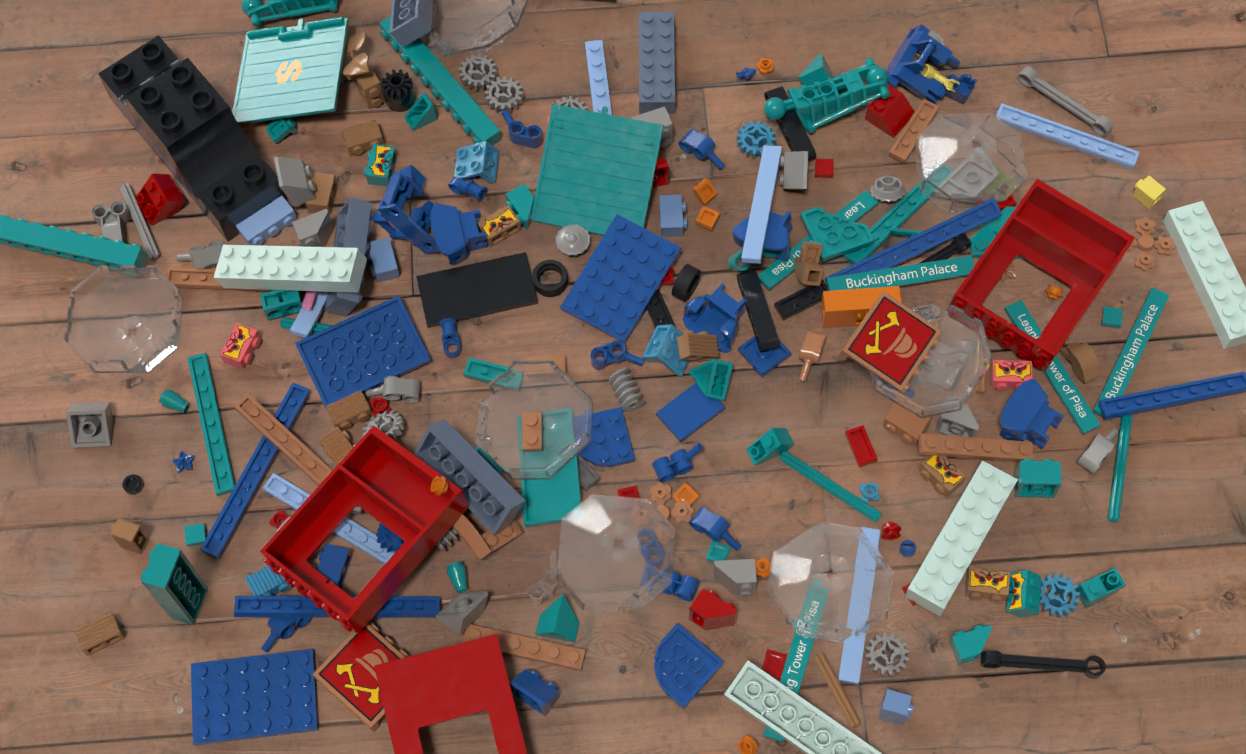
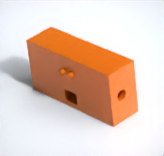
M900 287L823 291L820 306L822 328L859 326L882 291L902 303Z

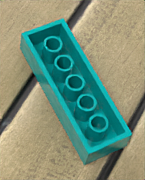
M157 543L155 549H152L150 552L149 564L142 572L141 582L171 619L194 625L208 587L181 549Z

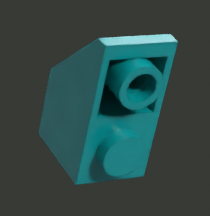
M523 184L506 193L507 201L505 205L510 206L520 220V225L522 224L524 229L527 230L531 222L534 196L527 186Z
M771 428L747 447L746 450L753 464L759 465L780 456L795 444L786 428Z
M1114 568L1081 583L1076 592H1080L1079 598L1084 607L1088 608L1104 601L1124 588L1126 584L1118 570Z
M984 624L973 627L972 631L965 633L962 630L953 634L949 643L958 665L978 659L992 630L991 625L984 627Z

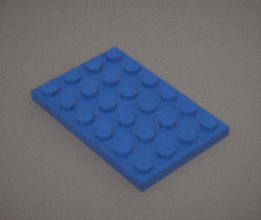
M616 214L560 306V309L626 344L681 252V247Z
M399 295L295 342L325 408L327 405L361 390L362 393H365L369 389L384 384L385 377H399L431 362Z
M307 649L192 663L193 744L197 746L318 731L316 680L312 675L315 672L314 650Z

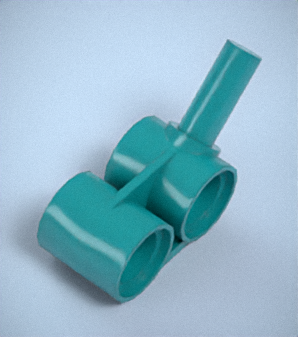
M743 247L728 260V266L734 272L745 271L752 264L742 262L740 268L737 266V259L741 260ZM763 249L762 257L775 258L778 251Z

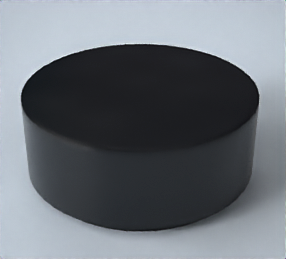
M132 474L123 480L122 486L129 495H136L142 491L144 484L138 475Z

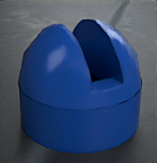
M910 540L902 542L899 549L901 555L912 557L916 551L915 543Z

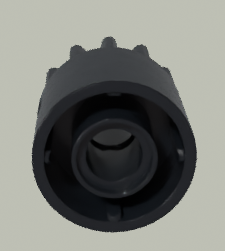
M393 69L391 75L387 72L386 78H382L383 84L381 85L387 107L395 112L409 110L416 100L412 78H409L408 72L403 74L402 69L398 73Z

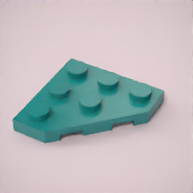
M1005 207L1001 211L1002 216L987 223L970 239L972 242L970 256L972 255V258H981L1016 207ZM1019 255L1015 257V259H1024Z
M820 207L800 213L802 222L812 242L823 245L820 255L822 262L874 244V238L866 224L860 222L858 224L839 214L825 212V209Z

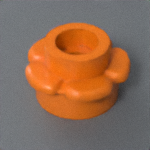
M762 58L757 63V69L763 75L770 74L774 69V62L771 59Z
M1049 284L1048 289H1045L1048 292L1047 296L1058 300L1059 297H1063V289Z
M436 476L431 484V492H434L435 495H441L447 491L448 482H446V478L444 476Z
M766 558L755 560L756 575L767 577L773 569L772 564Z
M745 736L741 738L738 749L741 754H756L758 744L751 736Z

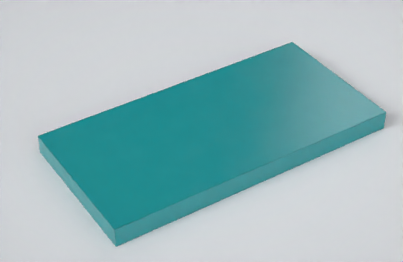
M573 407L542 412V451L538 452L522 451V416H516L522 498L525 500L522 505L524 526L528 528L583 519L575 412Z

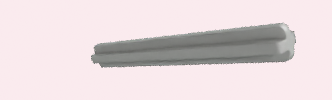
M122 184L120 188L146 252L151 260L158 259L159 251L130 184Z

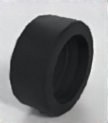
M545 260L537 264L532 273L534 288L540 295L545 297H555L564 292L568 285V274L564 265L556 260ZM553 270L560 273L561 281L555 286H544L540 283L539 276L545 271Z
M686 264L679 272L671 294L684 302L689 300L699 283L701 270Z

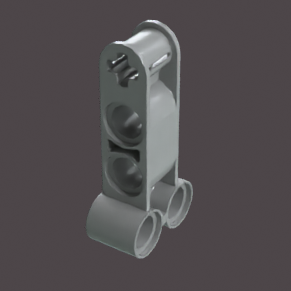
M117 200L110 205V208H107L104 204L95 205L91 213L96 223L102 227L103 237L111 241L121 240L126 243L123 223L128 222L131 218L126 204L123 201Z

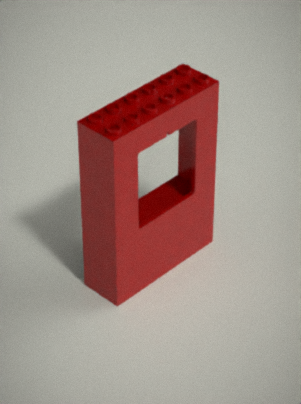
M1036 179L956 291L948 311L954 317L966 321L970 327L982 331L988 338L998 341L1004 348L1014 351L1020 358L1032 361L1036 368L1047 371L1127 253L1135 237L1041 180ZM1018 255L1071 287V291L1037 339L1013 324L1007 323L1008 321L982 305Z
M373 425L260 552L264 556L263 561L276 575L280 574L283 580L290 586L294 585L297 591L305 598L308 596L315 606L319 609L323 608L326 614L334 621L337 619L341 623L340 625L348 632L353 630L359 634L470 505L463 491L448 479H446L448 488L444 494L435 495L434 492H431V484L436 476H443ZM358 506L401 538L404 543L357 597L352 598L333 582H329L328 578L308 564L307 561L352 510Z
M497 634L374 666L394 754H423L418 733L420 728L487 711L489 714L498 754H527Z

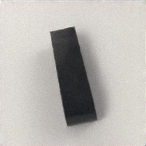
M782 86L764 92L766 101L772 97L780 98L783 101L789 99ZM795 109L787 110L783 118L775 121L790 151H808V161L816 159L815 149Z
M756 270L737 274L738 286L742 298L746 300L745 308L760 352L779 348L778 335Z

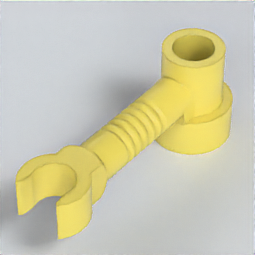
M924 64V69L919 73L928 79L933 77L945 85L947 90L956 92L952 87L955 83L960 84L954 79L949 80L940 75L939 71L935 70L931 65Z

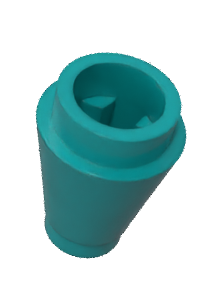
M165 389L159 398V403L162 404V407L185 413L189 407V403L173 390Z
M455 562L446 566V573L456 589V593L468 590L466 569L462 562Z

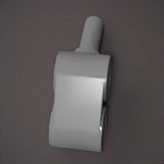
M223 240L209 243L208 248L205 245L195 246L189 250L190 253L177 254L176 260L191 261L194 268H203L218 263L222 247L225 243Z
M388 376L384 378V384L381 387L367 390L366 396L372 397L383 394L384 399L396 401L402 395V401L416 403L419 401L420 382L416 379Z
M1112 428L1106 436L1099 433L1077 463L1094 475L1104 462L1103 459H1106L1116 446L1112 440L1118 435V430Z

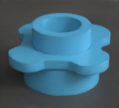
M866 483L859 486L863 501H878L880 499L877 483Z

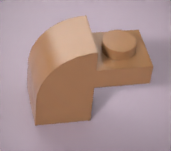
M803 241L800 256L795 258V274L802 284L820 286L824 268L819 264L823 248L821 243Z
M1076 341L1060 350L1061 355L1072 362L1075 376L1085 383L1102 375L1098 358L1088 343L1080 344Z

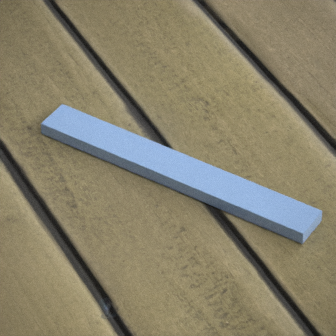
M1002 103L994 120L1132 170L1140 154L1139 151Z
M763 146L741 257L744 263L761 264L782 146Z
M275 473L271 475L262 487L263 491L294 510H297L310 496V494ZM348 517L333 532L384 565L394 554V551L387 553L386 547L380 548L381 543L376 542V534Z
M860 527L838 677L839 682L859 684L880 530Z

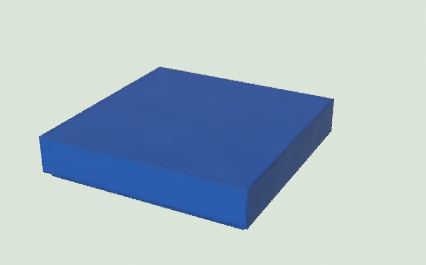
M755 336L738 348V352L762 378L791 356V352L780 340L779 348L760 352Z

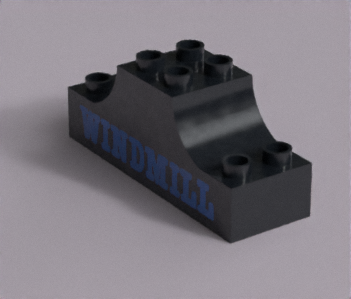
M159 35L98 73L111 100L227 242L239 235L236 225L280 196H283L288 202L286 194L279 186L278 176L252 146L236 121L229 105L191 60L186 58L181 62Z

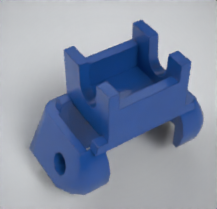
M436 203L433 205L430 215L433 237L440 252L448 256L449 264H457L470 255V251L487 248L486 241L480 242L486 240V233H479L477 228V222L480 219L476 220V218L481 217L480 210L461 213V210H457L455 206Z
M788 211L785 216L770 212L764 250L778 251L775 258L780 260H787L790 256L791 244L789 233L792 230V224L789 223L791 212ZM749 217L732 228L734 241L740 247L744 246Z
M722 283L711 296L706 294L704 297L699 296L688 302L684 307L683 322L688 331L693 330L695 334L707 331L709 335H716L719 352L728 353L732 349L738 332L737 320L745 313V307L743 306L746 304V300L744 298L740 302L734 300L723 291L725 285Z
M1030 379L1021 384L1006 403L1000 417L1002 430L999 435L1006 440L1024 441L1026 439L1040 449H1043L1046 445L1044 443H1047L1050 438L1045 432L1050 426L1057 429L1059 426L1058 422H1061L1064 416L1047 406L1049 404L1047 401L1048 395L1036 379Z

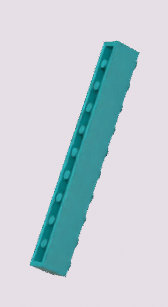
M391 16L379 23L382 38L390 42V46L395 52H399L402 61L410 65L413 74L420 77L425 87L428 86L433 97L441 101L445 111L449 110L453 120L461 124L462 130L466 135L469 134L472 137L474 144L488 141L491 145H495L501 141L500 130L420 38L403 47L389 33Z
M7 215L0 216V244L137 275L141 274L148 257L143 247L135 243L129 245L121 240L111 241L103 236L97 238L85 232L79 234L71 229H66L65 231L53 225L47 227L39 222L29 223L21 218L15 220Z

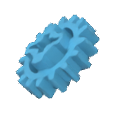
M757 120L756 124L750 121V125L744 123L743 129L739 128L736 139L740 152L746 151L747 157L753 154V158L756 155H759L760 158L762 157L764 145L774 146L776 143L775 132H772V126L766 127V122L761 125L759 120Z
M1055 573L1053 578L1047 575L1045 580L1041 579L1039 606L1044 607L1043 613L1048 610L1050 617L1054 613L1057 614L1058 618L1062 616V613L1067 617L1070 611H1075V605L1078 606L1080 602L1076 598H1079L1081 594L1080 592H1075L1078 585L1072 586L1073 579L1065 580L1066 575L1064 574L1061 578ZM1047 587L1048 594L1045 596L1044 592L1045 588ZM1070 595V603L1068 604L1067 597Z

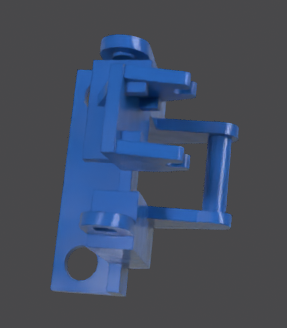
M922 24L912 28L886 69L889 76L888 84L895 88L899 82L922 100L926 99L936 104L938 99L943 98L944 94L964 104L977 79H972V75L966 74L959 78L954 74L946 76L949 80L954 79L960 83H955L952 89L956 92H951L946 89L945 85L933 77L928 79L919 73L924 69V63L927 59L938 67L946 62L953 67H958L960 61L952 56L953 52L928 35L930 32L928 28ZM916 51L921 54L920 58L916 61H911Z
M409 165L391 176L384 198L378 205L377 210L379 212H376L371 220L385 229L392 239H407L424 254L439 252L440 250L435 240L427 234L431 225L430 215L434 204L431 201H427L422 207L414 208L411 218L402 210L405 200L410 198V196L414 197L424 194L421 188L426 178L413 165Z

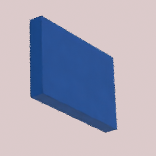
M695 383L657 411L656 416L681 443L721 413L725 406L719 399L706 397L697 383Z

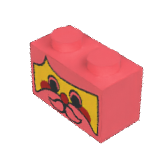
M236 323L220 353L223 362L244 370L251 363L255 348L257 349L261 343L258 331Z
M993 360L991 363V389L998 391L1017 389L1025 381L1033 379L1032 361Z

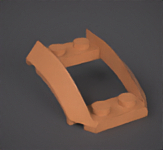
M463 514L452 526L467 546L472 548L477 555L476 559L478 561L524 533V530L515 518L509 527L495 535L490 530L480 535Z

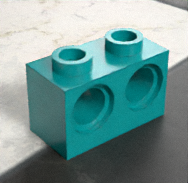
M274 290L260 294L263 311L267 320L298 313L302 308L303 302L299 291Z

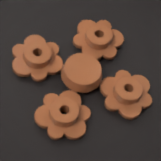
M1144 217L1135 221V230L1141 233L1142 236L1137 241L1134 239L1128 251H1131L1136 244L1141 250H1144L1141 254L1135 256L1134 264L1137 268L1147 271L1148 268L1153 269L1156 266L1154 262L1155 257L1148 252L1153 246L1155 249H1158L1159 254L1169 256L1173 253L1176 245L1171 237L1164 238L1161 236L1158 238V241L1154 242L1150 234L1155 232L1156 223Z
M659 482L657 486L650 488L651 500L659 504L654 509V512L649 510L647 505L642 507L636 505L633 508L634 513L630 517L634 520V524L637 527H641L643 524L645 526L649 525V520L653 516L656 521L662 522L653 529V533L658 543L661 542L662 545H667L668 542H672L675 539V536L672 533L674 531L673 527L668 526L664 522L671 515L676 517L677 522H689L694 510L688 501H683L682 503L676 502L675 508L670 511L664 504L666 500L671 499V487Z

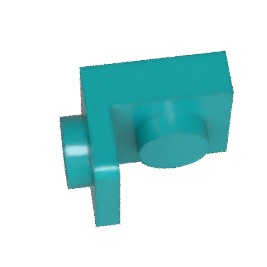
M290 117L275 119L265 128L272 141L277 144L290 132L295 135L298 133L295 128L296 124Z

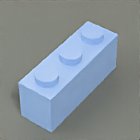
M280 196L237 224L236 228L247 245H262L268 238L276 236L279 231L291 226L292 222L297 220V217L284 197Z

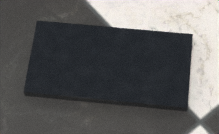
M526 252L416 276L427 328L440 326L439 322L442 319L445 320V318H452L458 322L538 304Z

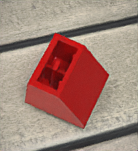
M152 173L136 196V200L150 225H155L177 214L185 203L170 174Z
M703 588L689 608V620L705 631L734 626L737 610L729 601L724 602L719 599V596L714 591H707Z

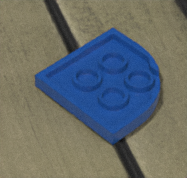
M621 407L575 417L578 454L583 459L599 467H615L635 462Z
M677 623L663 638L656 650L654 671L656 680L664 693L684 709L723 666L724 662Z

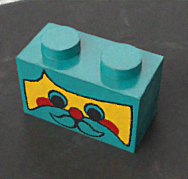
M373 144L372 150L368 152L369 164L364 169V177L367 178L368 184L388 186L389 180L393 175L397 157L395 146Z
M1029 570L1010 573L1007 613L1019 618L1039 615L1041 575Z

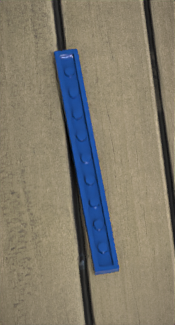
M992 198L826 277L825 281L829 277L893 268L1002 216V212L995 199Z
M292 383L274 415L289 431L311 393L310 389ZM264 436L261 438L201 546V552L217 559L221 557L279 450Z
M235 596L234 617L330 618L326 611L315 606L308 596L306 598L304 596ZM391 596L373 618H436L435 616L440 612V596Z

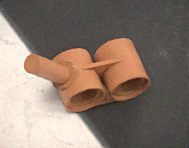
M811 330L807 331L799 355V359L804 361L799 380L806 382L811 364H818L827 335Z

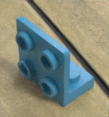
M488 141L458 148L454 176L464 180L479 175L489 184L496 181L499 150Z
M672 324L658 325L642 358L646 361H660L677 376H683L689 360H680L677 337L683 335V333Z

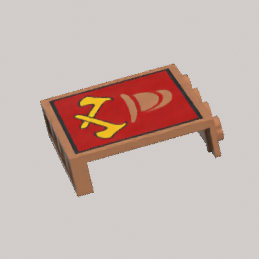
M882 291L838 357L845 361L849 356L896 388L897 392L894 396L897 397L900 392L905 393L911 385L908 382L911 377L915 378L921 370L918 367L921 362L925 363L931 353L928 351L931 347H936L940 341L938 336L942 330Z
M371 623L370 625L367 624L359 634L353 631L312 675L316 681L371 731L375 732L380 727L377 722L385 715L374 666L409 656L401 648L397 650L393 647L394 642L387 636L383 638L378 633L380 630Z

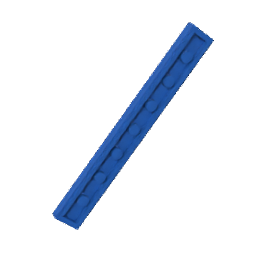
M1239 372L1099 400L1098 405L1106 420L1246 392L1245 372Z

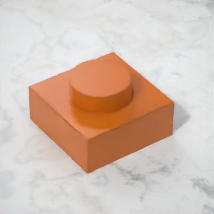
M704 178L692 189L701 204H706L717 194L716 189L708 178Z
M703 206L695 220V224L712 231L720 217V213Z
M685 482L672 495L677 502L688 501L690 505L700 496L688 482Z

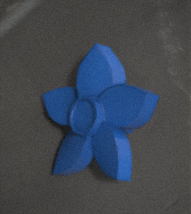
M746 67L742 72H736V75H738L736 77L737 79L744 77L745 81H748V78L756 73V69Z
M181 451L179 458L172 460L175 465H178L176 468L177 473L181 472L184 467L187 470H192L190 463L194 460L195 456L186 455Z

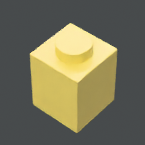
M1148 176L1136 183L1133 196L1147 208L1151 209L1163 197L1166 189L1151 176Z

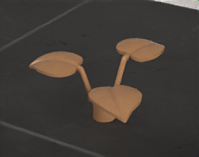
M365 31L352 36L345 44L344 53H350L352 61L344 68L343 72L341 71V75L348 80L352 79L356 85L355 75L369 73L368 55L361 53L354 56V52L360 50L366 41Z

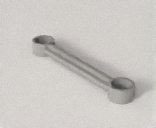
M1024 67L1018 74V80L1022 85L1026 87L1033 86L1092 125L1093 131L1099 136L1104 137L1112 130L1113 123L1106 116H1096L1040 79L1038 73L1033 68Z

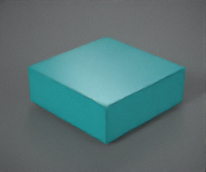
M1104 306L1101 326L1120 329L1122 326L1123 309Z
M204 523L184 526L187 547L204 543L206 539Z
M712 540L705 560L713 563L714 561L727 560L731 547Z

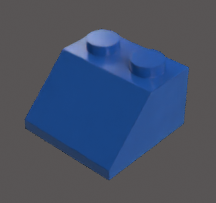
M525 669L509 683L512 694L546 717L560 697L559 691H557L558 687L551 682L545 683L537 672L533 670L529 672Z

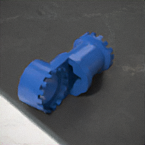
M454 176L448 184V187L454 193L459 195L462 193L465 195L469 194L475 197L477 201H482L483 197H485L484 194L487 192L486 186H480L474 183L472 179L465 182L460 177Z
M452 318L442 319L439 325L443 331L442 343L445 355L449 358H456L461 354L459 335L455 328L456 320ZM455 345L458 348L455 352L447 351L448 347Z

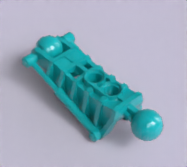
M242 0L241 2L243 13L248 15L252 25L255 27L260 26L262 21L283 17H296L327 10L336 12L338 10V0H267L265 5H263L262 0Z
M868 58L865 60V65L849 72L841 73L832 79L830 77L826 81L820 83L817 81L809 86L802 85L800 88H788L787 93L790 99L784 101L777 97L768 99L763 108L764 113L771 120H779L783 118L787 110L795 109L808 133H814L816 128L842 117L879 97L887 99L890 96L888 72L875 64L873 58ZM866 78L868 85L864 86L862 79Z

